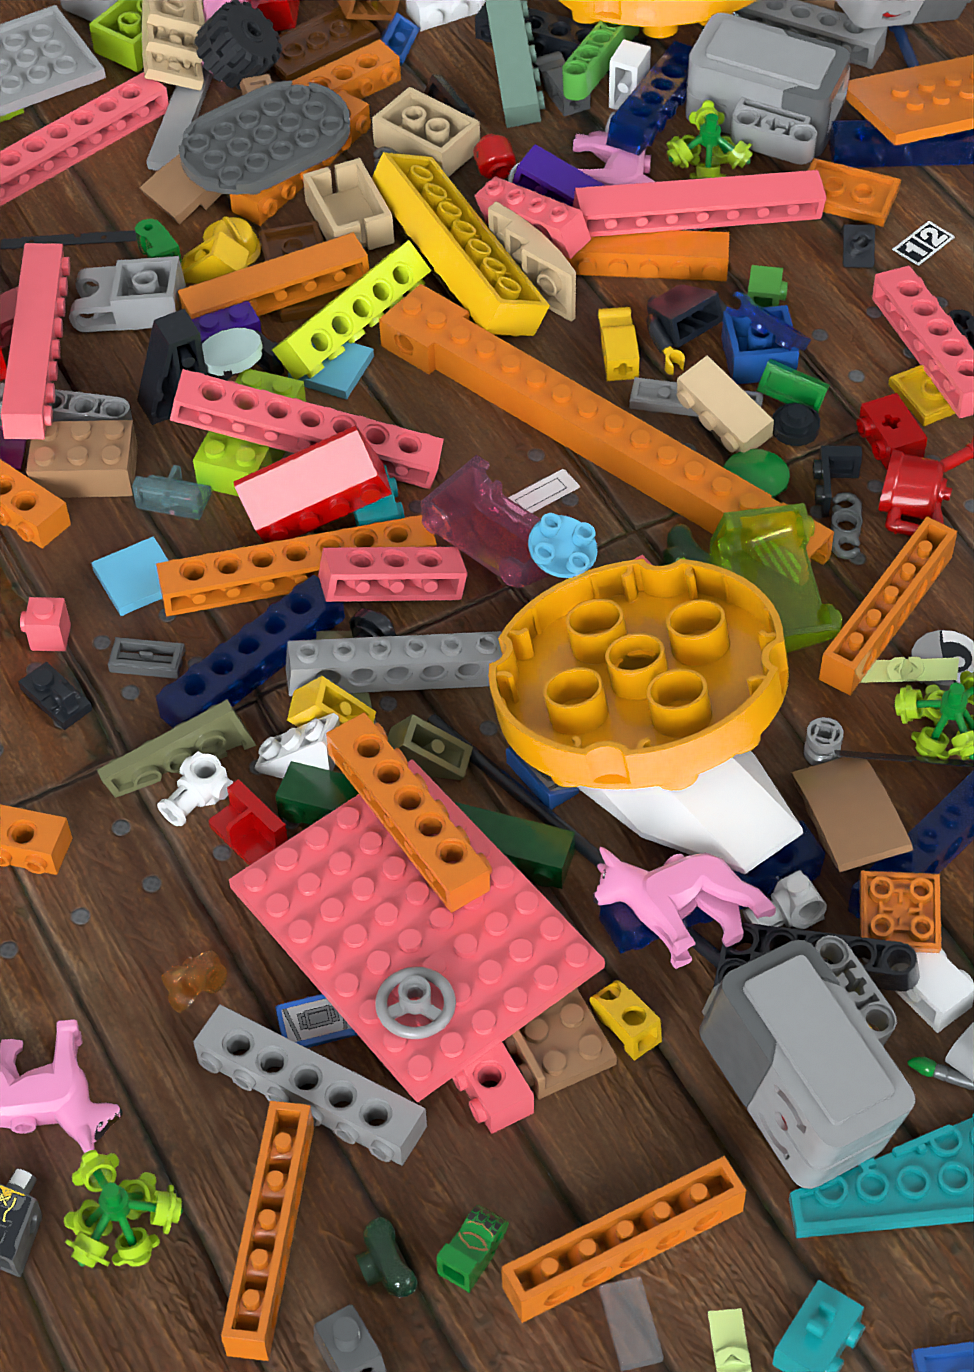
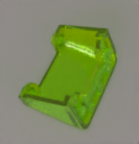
M805 504L725 512L711 538L710 554L712 563L744 577L756 585L769 598L780 616L786 652L789 653L834 639L842 628V616L838 609L835 610L832 604H822L806 550L810 537L814 535L815 527L812 517L807 514Z

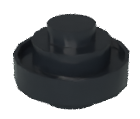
M790 403L779 407L773 414V435L786 445H807L813 442L819 435L821 420L819 414L812 407L800 403Z
M359 609L349 621L353 638L397 636L391 621L382 613L370 609Z

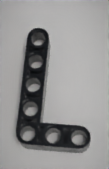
M742 923L744 932L742 940L728 947H725L722 943L713 988L721 983L724 976L730 971L791 941L803 940L815 947L819 939L828 935L843 939L857 959L866 958L870 960L863 967L878 989L898 992L908 991L917 985L920 973L917 954L914 948L906 943ZM743 943L752 944L747 950H736ZM828 958L824 960L829 964H833V962ZM898 963H905L909 965V967L903 971H895L891 969L894 965Z

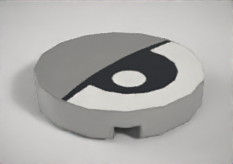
M937 630L926 633L916 641L911 650L910 657H920L921 659L959 658L957 680L918 681L921 684L923 682L927 685L934 684L939 686L940 690L947 691L951 684L961 683L960 675L966 670L971 673L974 672V642L967 636L955 631Z

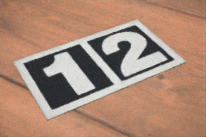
M928 221L892 250L919 266L955 238V236Z

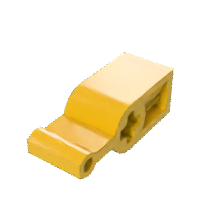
M630 307L598 309L606 380L617 381L632 380L634 377L639 378L640 358L634 324L632 325Z

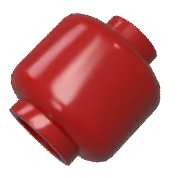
M487 134L483 136L473 150L480 174L491 180L495 176L505 179L510 175L512 168L516 164L511 143L502 135Z

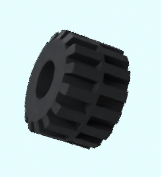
M239 0L224 3L199 28L196 33L198 36L195 38V45L199 48L196 52L198 58L204 61L203 66L207 71L210 70L217 81L220 82L222 80L227 87L234 88L236 86L239 90H241L240 82L242 79L264 75L279 60L282 45L278 42L280 36L273 29L272 26L274 24L271 20L266 19L260 9L252 8V5L245 1L241 4Z

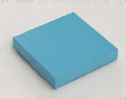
M346 341L342 345L345 351L332 361L328 358L322 361L325 367L310 379L307 375H304L297 380L304 381V387L347 400L374 358L373 348L356 343L350 344L349 341ZM288 373V378L294 379V378L291 376V374Z
M154 536L91 562L94 573L120 616L162 599L156 563L169 560Z

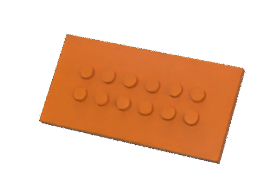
M974 55L849 80L846 100L895 146L974 129Z

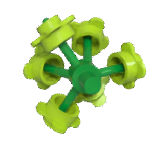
M711 100L703 101L702 107L689 114L690 123L696 124L698 130H700L696 137L685 135L680 139L678 136H675L671 139V142L666 143L669 148L666 151L668 160L675 167L679 165L681 168H688V163L696 165V173H690V178L726 177L725 174H720V164L729 163L733 170L737 165L743 168L745 164L751 162L750 157L753 155L749 150L752 144L749 143L747 145L740 140L735 145L731 141V137L720 136L721 127L719 124L724 123L725 115L714 108V103ZM700 144L706 147L705 163H699Z
M967 670L962 672L960 675L961 683L951 684L947 691L940 690L937 685H929L925 689L926 695L924 699L919 689L912 690L911 685L901 688L900 694L896 695L894 706L896 714L901 716L903 724L926 716L933 720L936 726L935 728L924 727L921 732L912 733L911 738L916 742L915 748L921 756L939 757L940 759L947 760L949 756L958 755L961 756L962 760H974V715H970L966 709L967 703L974 705V672L971 673ZM949 720H956L959 731L951 739L954 748L947 752L945 749L949 743V738L942 731Z
M89 1150L84 1153L80 1168L72 1174V1181L76 1186L84 1184L89 1191H102L99 1196V1204L91 1199L85 1200L79 1210L76 1212L70 1211L64 1217L65 1226L72 1229L77 1235L75 1241L69 1239L65 1241L67 1245L74 1249L71 1257L77 1260L78 1265L81 1267L87 1265L94 1268L97 1261L108 1266L110 1262L104 1259L110 1246L100 1241L102 1235L107 1236L111 1233L113 1228L111 1221H118L123 1233L115 1241L118 1252L112 1256L114 1265L121 1266L128 1263V1265L136 1267L147 1263L150 1260L152 1249L159 1245L160 1240L156 1234L148 1236L144 1228H131L127 1218L137 1220L141 1214L150 1211L151 1225L163 1226V1233L169 1234L171 1223H178L180 1215L183 1213L182 1199L176 1197L174 1185H168L167 1191H158L155 1188V1175L150 1172H144L140 1178L123 1180L118 1186L116 1183H113L116 1179L115 1168L119 1165V1158L116 1154L103 1155L99 1154L96 1150Z

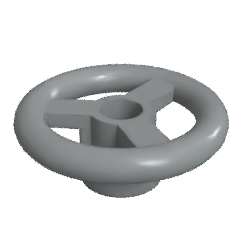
M409 967L393 973L382 983L376 995L375 1007L379 1020L391 1033L406 1039H423L437 1034L450 1022L456 1007V997L451 984L440 973L425 967ZM428 981L435 984L442 992L444 998L443 1010L431 1004V988ZM399 984V1002L388 1006V997L391 991ZM413 997L421 998L419 1000H410ZM407 1013L412 1015L422 1014L433 1022L420 1027H409L398 1023L395 1018Z

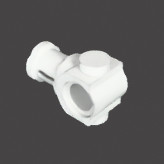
M197 751L193 756L187 757L182 763L180 774L183 776L177 781L178 789L168 799L160 800L157 807L170 823L175 826H183L186 822L185 817L196 806L214 805L219 800L225 799L228 796L227 787L233 781L227 778L226 769L221 766L220 760L216 756L202 754Z
M799 870L783 878L775 886L774 893L771 894V902L776 907L774 916L757 919L751 909L748 908L743 911L747 923L776 927L785 924L788 928L794 926L798 929H806L825 919L826 903L807 875H804Z

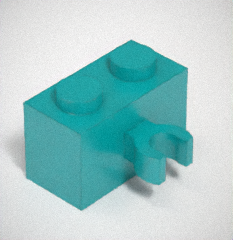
M818 1280L775 1348L772 1365L783 1372H840L844 1364V1360L839 1358L846 1345L852 1349L856 1346L866 1327L860 1323L864 1306Z

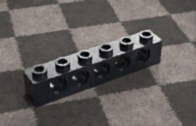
M485 1L475 16V38L492 43ZM529 7V17L524 18L525 23H531L533 40H529L528 45L535 46L536 55L544 56L560 51L565 61L568 60L596 26L594 24L579 23L571 18ZM635 35L631 41L647 46V38Z

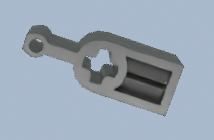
M560 51L537 57V63H532L534 68L539 69L546 92L563 116L590 109V94L585 99L576 101L569 100L563 95L562 67L566 61Z

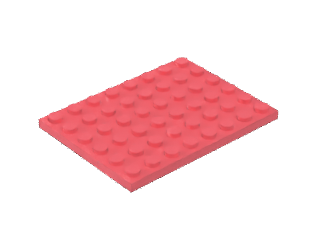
M411 759L408 761V768L413 774L419 773L423 777L431 797L434 800L439 799L442 801L449 813L451 822L455 827L461 826L467 833L471 843L470 846L477 854L481 852L488 859L492 868L489 892L451 913L360 794L231 877L229 884L241 901L418 1103L605 968V959L419 765ZM428 834L426 836H435L436 834ZM448 861L446 863L453 864L457 863V861ZM425 967L435 970L443 975L451 984L456 997L455 1011L450 1022L437 1034L423 1039H406L391 1033L379 1020L375 1007L377 992L390 975L404 968ZM428 981L431 988V1004L443 1010L444 998L442 992L435 984ZM399 984L391 991L388 997V1006L399 1002ZM413 997L410 1000H419L421 998ZM407 1013L395 1018L398 1023L409 1027H420L433 1022L422 1014L412 1015Z

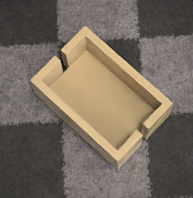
M360 158L334 165L337 193L334 194L329 167L303 174L306 204L314 219L318 222L326 241L354 232L362 247H367L368 250L394 243L392 213Z

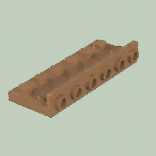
M577 988L502 1041L510 1056H515L519 1064L517 1068L528 1086L532 1087L538 1100L617 1065L616 1054Z

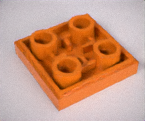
M861 871L860 937L906 943L914 948L915 952L940 953V874Z

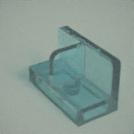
M173 465L168 478L149 475L148 478L136 476L132 485L136 508L196 520L201 519L212 494L211 487L208 485L183 481L179 465Z

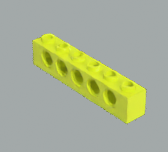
M407 241L392 251L275 346L272 351L294 379L297 380L304 375H307L309 379L325 367L322 361L326 358L332 361L343 353L345 348L342 345L346 341L352 344L366 333L363 327L367 324L370 327L376 325L379 322V318L384 315L383 311L387 307L391 309L404 298L403 294L408 291L410 293L420 284L424 285L425 282L422 278L432 270L412 243Z

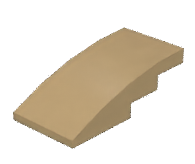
M143 0L142 54L145 78L201 91L204 83L202 59L198 58L196 51L199 48L195 45V38L198 36L196 33L205 23L201 0Z
M496 201L488 208L490 231L550 305L548 309L572 322L575 319L576 271L561 251L542 232L520 215Z

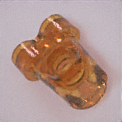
M207 950L197 957L190 956L183 962L182 966L175 965L161 976L163 984L169 991L168 1001L174 1010L181 1013L195 1003L194 998L202 991L215 994L223 988L227 980V970L220 963L219 957L214 951Z

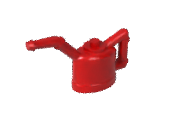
M974 436L971 443L966 444L964 448L940 461L893 449L878 511L888 513L885 521V528L888 531L894 532L893 534L895 535L898 533L912 537L920 524L901 520V515L921 520L929 517L944 524L941 504L942 500H950L952 488L946 487L948 478H943V475L970 459L974 460Z

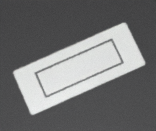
M562 469L506 498L501 503L517 520H520L580 488V485L565 469Z

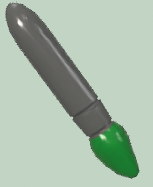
M914 1057L907 1062L908 1066L926 1077L934 1076V1078L974 1091V1082L953 1067L936 1064L935 1061L926 1057Z

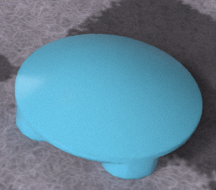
M547 513L542 516L541 520L535 524L530 532L528 547L532 559L542 570L553 576L572 578V576L588 571L596 560L597 543L595 540V530L589 523L580 522L568 516Z

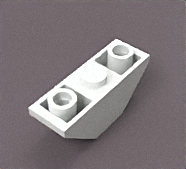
M331 713L319 719L315 718L298 728H291L276 737H269L259 749L260 757L254 769L259 773L282 779L291 761L333 771L336 763L329 756L326 733L340 726L339 717L335 713Z

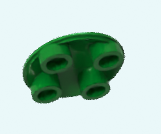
M750 449L744 453L738 452L732 455L723 467L772 495V498L787 490L789 486L790 472L787 464L782 458L770 451Z

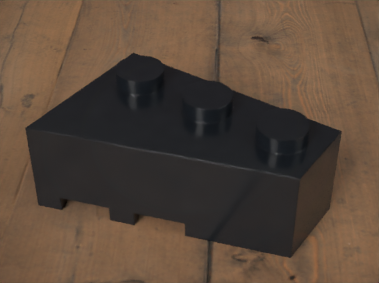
M185 309L154 319L137 397V402L151 425L170 419L183 369L207 375L200 332Z

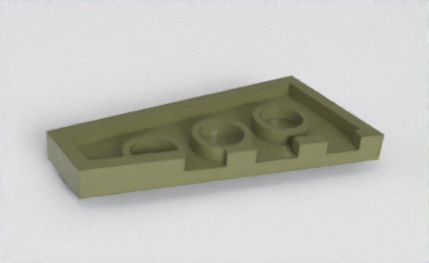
M227 699L220 704L209 707L198 716L176 725L172 730L161 736L146 741L140 747L124 756L111 760L109 764L99 768L97 771L102 782L114 797L117 798L160 782L164 773L180 774V768L184 760L191 755L193 756L197 751L222 759L227 757L226 750L240 745L246 750L256 746L252 735Z

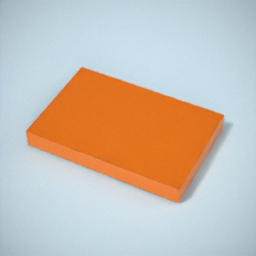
M813 158L808 171H819L827 197L823 212L881 227L884 226L900 189L901 179Z

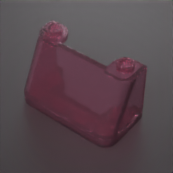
M475 455L421 501L422 523L430 533L439 535L501 577L507 585L523 588L553 576L542 570L534 562L529 552L528 539L530 532L541 519L502 494V482L496 480L493 483L486 474L489 463L478 455Z

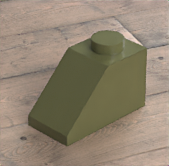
M413 714L392 726L388 735V742L393 749L399 748L406 757L407 762L413 759L429 777L454 780L464 778L473 749L467 743Z

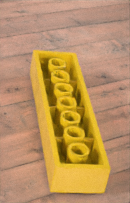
M383 152L372 176L374 184L392 212V215L406 230V234L412 238L420 252L428 259L435 272L441 276L449 290L463 305V308L469 311L476 324L494 335L535 336L550 305L433 157Z

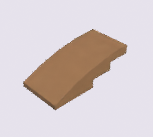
M179 154L160 168L140 187L141 191L179 225L199 205L206 210L223 194L206 191L203 187L189 179L181 166Z
M841 757L791 772L794 786L804 800L806 812L816 826L819 841L839 872L913 850L911 840L893 803L867 759Z

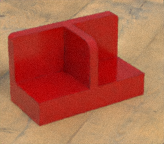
M239 779L227 787L230 804L208 820L210 828L249 866L288 841L286 824Z

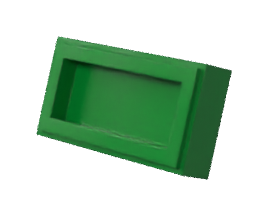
M770 359L767 362L756 391L785 404H805L819 413L830 384Z

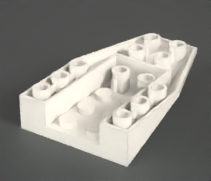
M751 751L736 754L718 766L700 773L697 780L691 786L681 790H666L659 786L637 789H601L576 786L640 837L690 855L708 853L722 858L732 870L746 874L803 834L801 825Z

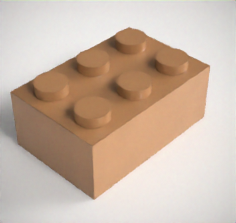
M133 420L53 421L52 426H46L45 439H31L26 470L28 478L58 498L133 496L138 452Z

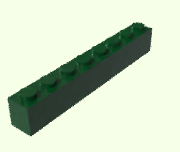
M291 761L276 793L278 815L292 823L302 822L312 825L359 793L342 773ZM454 802L529 881H533L542 887L563 888L575 853L574 831Z

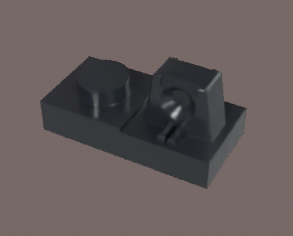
M432 74L423 94L474 118L475 112L469 108L468 104L463 102L443 76Z
M47 661L18 681L20 689L63 730H66L92 711L91 703Z

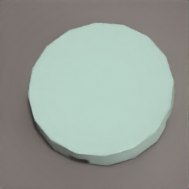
M232 328L209 337L202 343L206 372L222 376L224 375L223 371L231 370L232 374H237L251 368L262 356L261 349H263L260 335L251 329Z

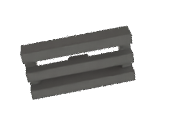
M115 637L108 662L109 672L179 679V667H182V656L186 652L184 643ZM120 651L139 652V654H136V653H125V652H120ZM153 654L173 655V657L158 656Z

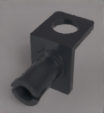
M843 225L840 229V234H843V267L872 268L875 256V225Z

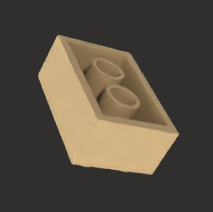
M411 87L372 117L375 147H390L397 151L398 154L433 157L448 177L474 156L473 150L480 141L479 121Z

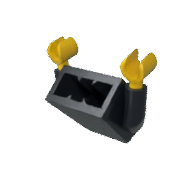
M678 285L662 295L655 294L649 298L647 303L649 316L646 319L649 335L658 351L666 356V373L673 375L674 367L672 363H677L682 370L684 369V354L679 350H673V346L679 348L723 321V312L730 311L729 307L719 298L718 292L711 289Z

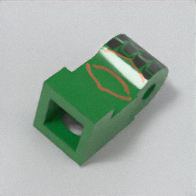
M144 219L136 224L135 233L138 248L142 254L147 255V258L179 256L180 263H182L179 245L158 220Z
M481 1205L475 1206L450 1244L446 1243L436 1256L437 1274L470 1293L495 1255V1250L503 1240L508 1228V1220Z

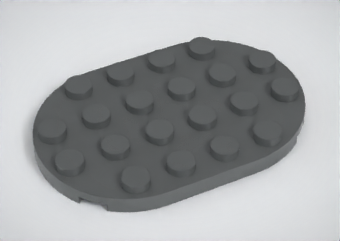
M292 81L268 84L207 112L194 120L185 129L181 146L179 145L181 166L189 179L203 187L206 191L223 194L255 195L336 155L350 134L349 110L344 100L337 93L316 83L310 82L309 87L300 84L293 85Z

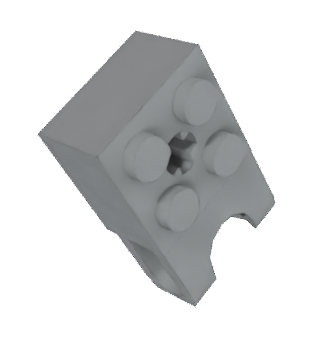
M179 256L117 260L116 266L82 269L79 271L75 283L81 298L73 302L69 320L73 327L80 332L152 328L154 319L181 310L177 290L186 288ZM85 282H93L98 286L92 287L87 285ZM94 313L91 318H83L79 314Z

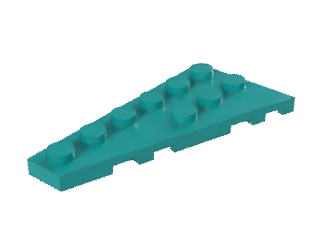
M974 1114L972 1118L956 1125L948 1124L893 1148L891 1153L877 1159L869 1158L860 1163L858 1167L844 1172L816 1188L808 1189L802 1187L790 1192L789 1203L796 1238L974 1221Z

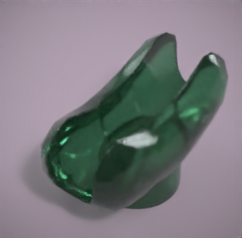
M680 523L674 525L669 530L666 542L667 549L663 550L665 565L672 564L679 559L716 565L715 558L696 543L688 526Z
M383 1217L371 1220L366 1225L363 1233L367 1250L355 1255L368 1286L370 1287L382 1281L386 1291L392 1296L401 1298L413 1294L416 1290L417 1278L414 1276V1272L402 1262L395 1246V1230L392 1227V1223Z

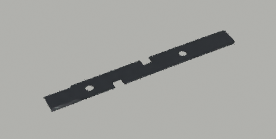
M135 230L81 233V237H74V234L29 236L1 239V249L24 248V243H29L30 240H33L34 243L47 244L54 242V244L77 245L137 241Z
M834 750L838 757L905 762L917 760L920 763L974 767V760L949 758L947 760H940L936 757Z

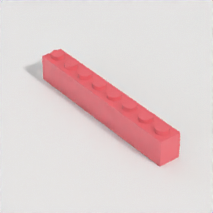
M812 170L575 188L573 207L581 210L590 237L821 219L827 197L819 171Z
M24 243L1 408L4 439H45L46 426H52L53 413L52 406H49V403H55V384L52 381H57L58 365L54 359H60V340H57V338H62L63 321L59 317H65V298L62 296H67L68 281L67 277L64 276H70V258L64 257L63 244Z

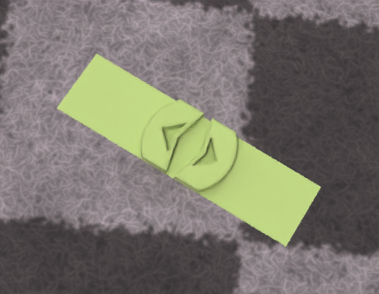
M894 657L892 660H876L860 683L957 680L959 658L921 659L920 657H908L909 659H905V657Z
M742 1309L708 1311L716 1371L752 1372Z

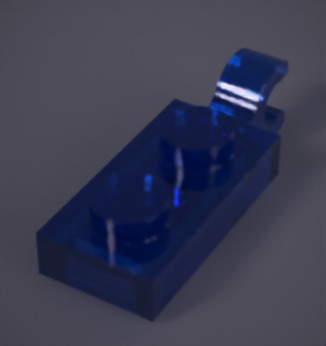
M741 292L734 294L741 300V307L736 310L727 306L725 310L729 315L736 318H745L747 316L752 320L749 324L751 327L765 335L768 331L776 336L774 342L789 351L793 347L805 351L812 339L765 308L755 304L748 295Z

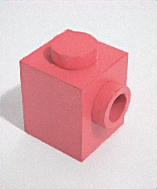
M29 597L27 611H22L20 628L22 632H26L31 651H66L71 622L65 599Z

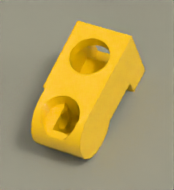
M615 980L590 997L591 1007L598 1019L605 1026H608L624 1043L625 1051L634 1061L662 1042L660 1018L622 982Z

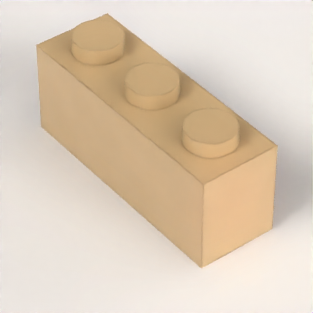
M705 356L677 378V398L686 409L691 408L699 416L700 422L707 430L715 431L721 437V441L728 451L744 453L750 449H757L773 436L774 420L708 356Z

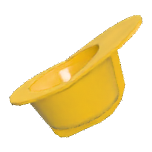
M225 216L222 220L209 225L204 231V241L222 231L249 251L246 261L247 267L253 264L260 256V241L246 220Z

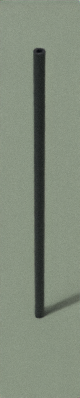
M433 714L428 718V723L472 746L473 749L469 761L544 824L574 831L575 850L598 868V864H605L599 849L437 714ZM682 919L686 929L695 941V945L692 948L717 968L721 951Z

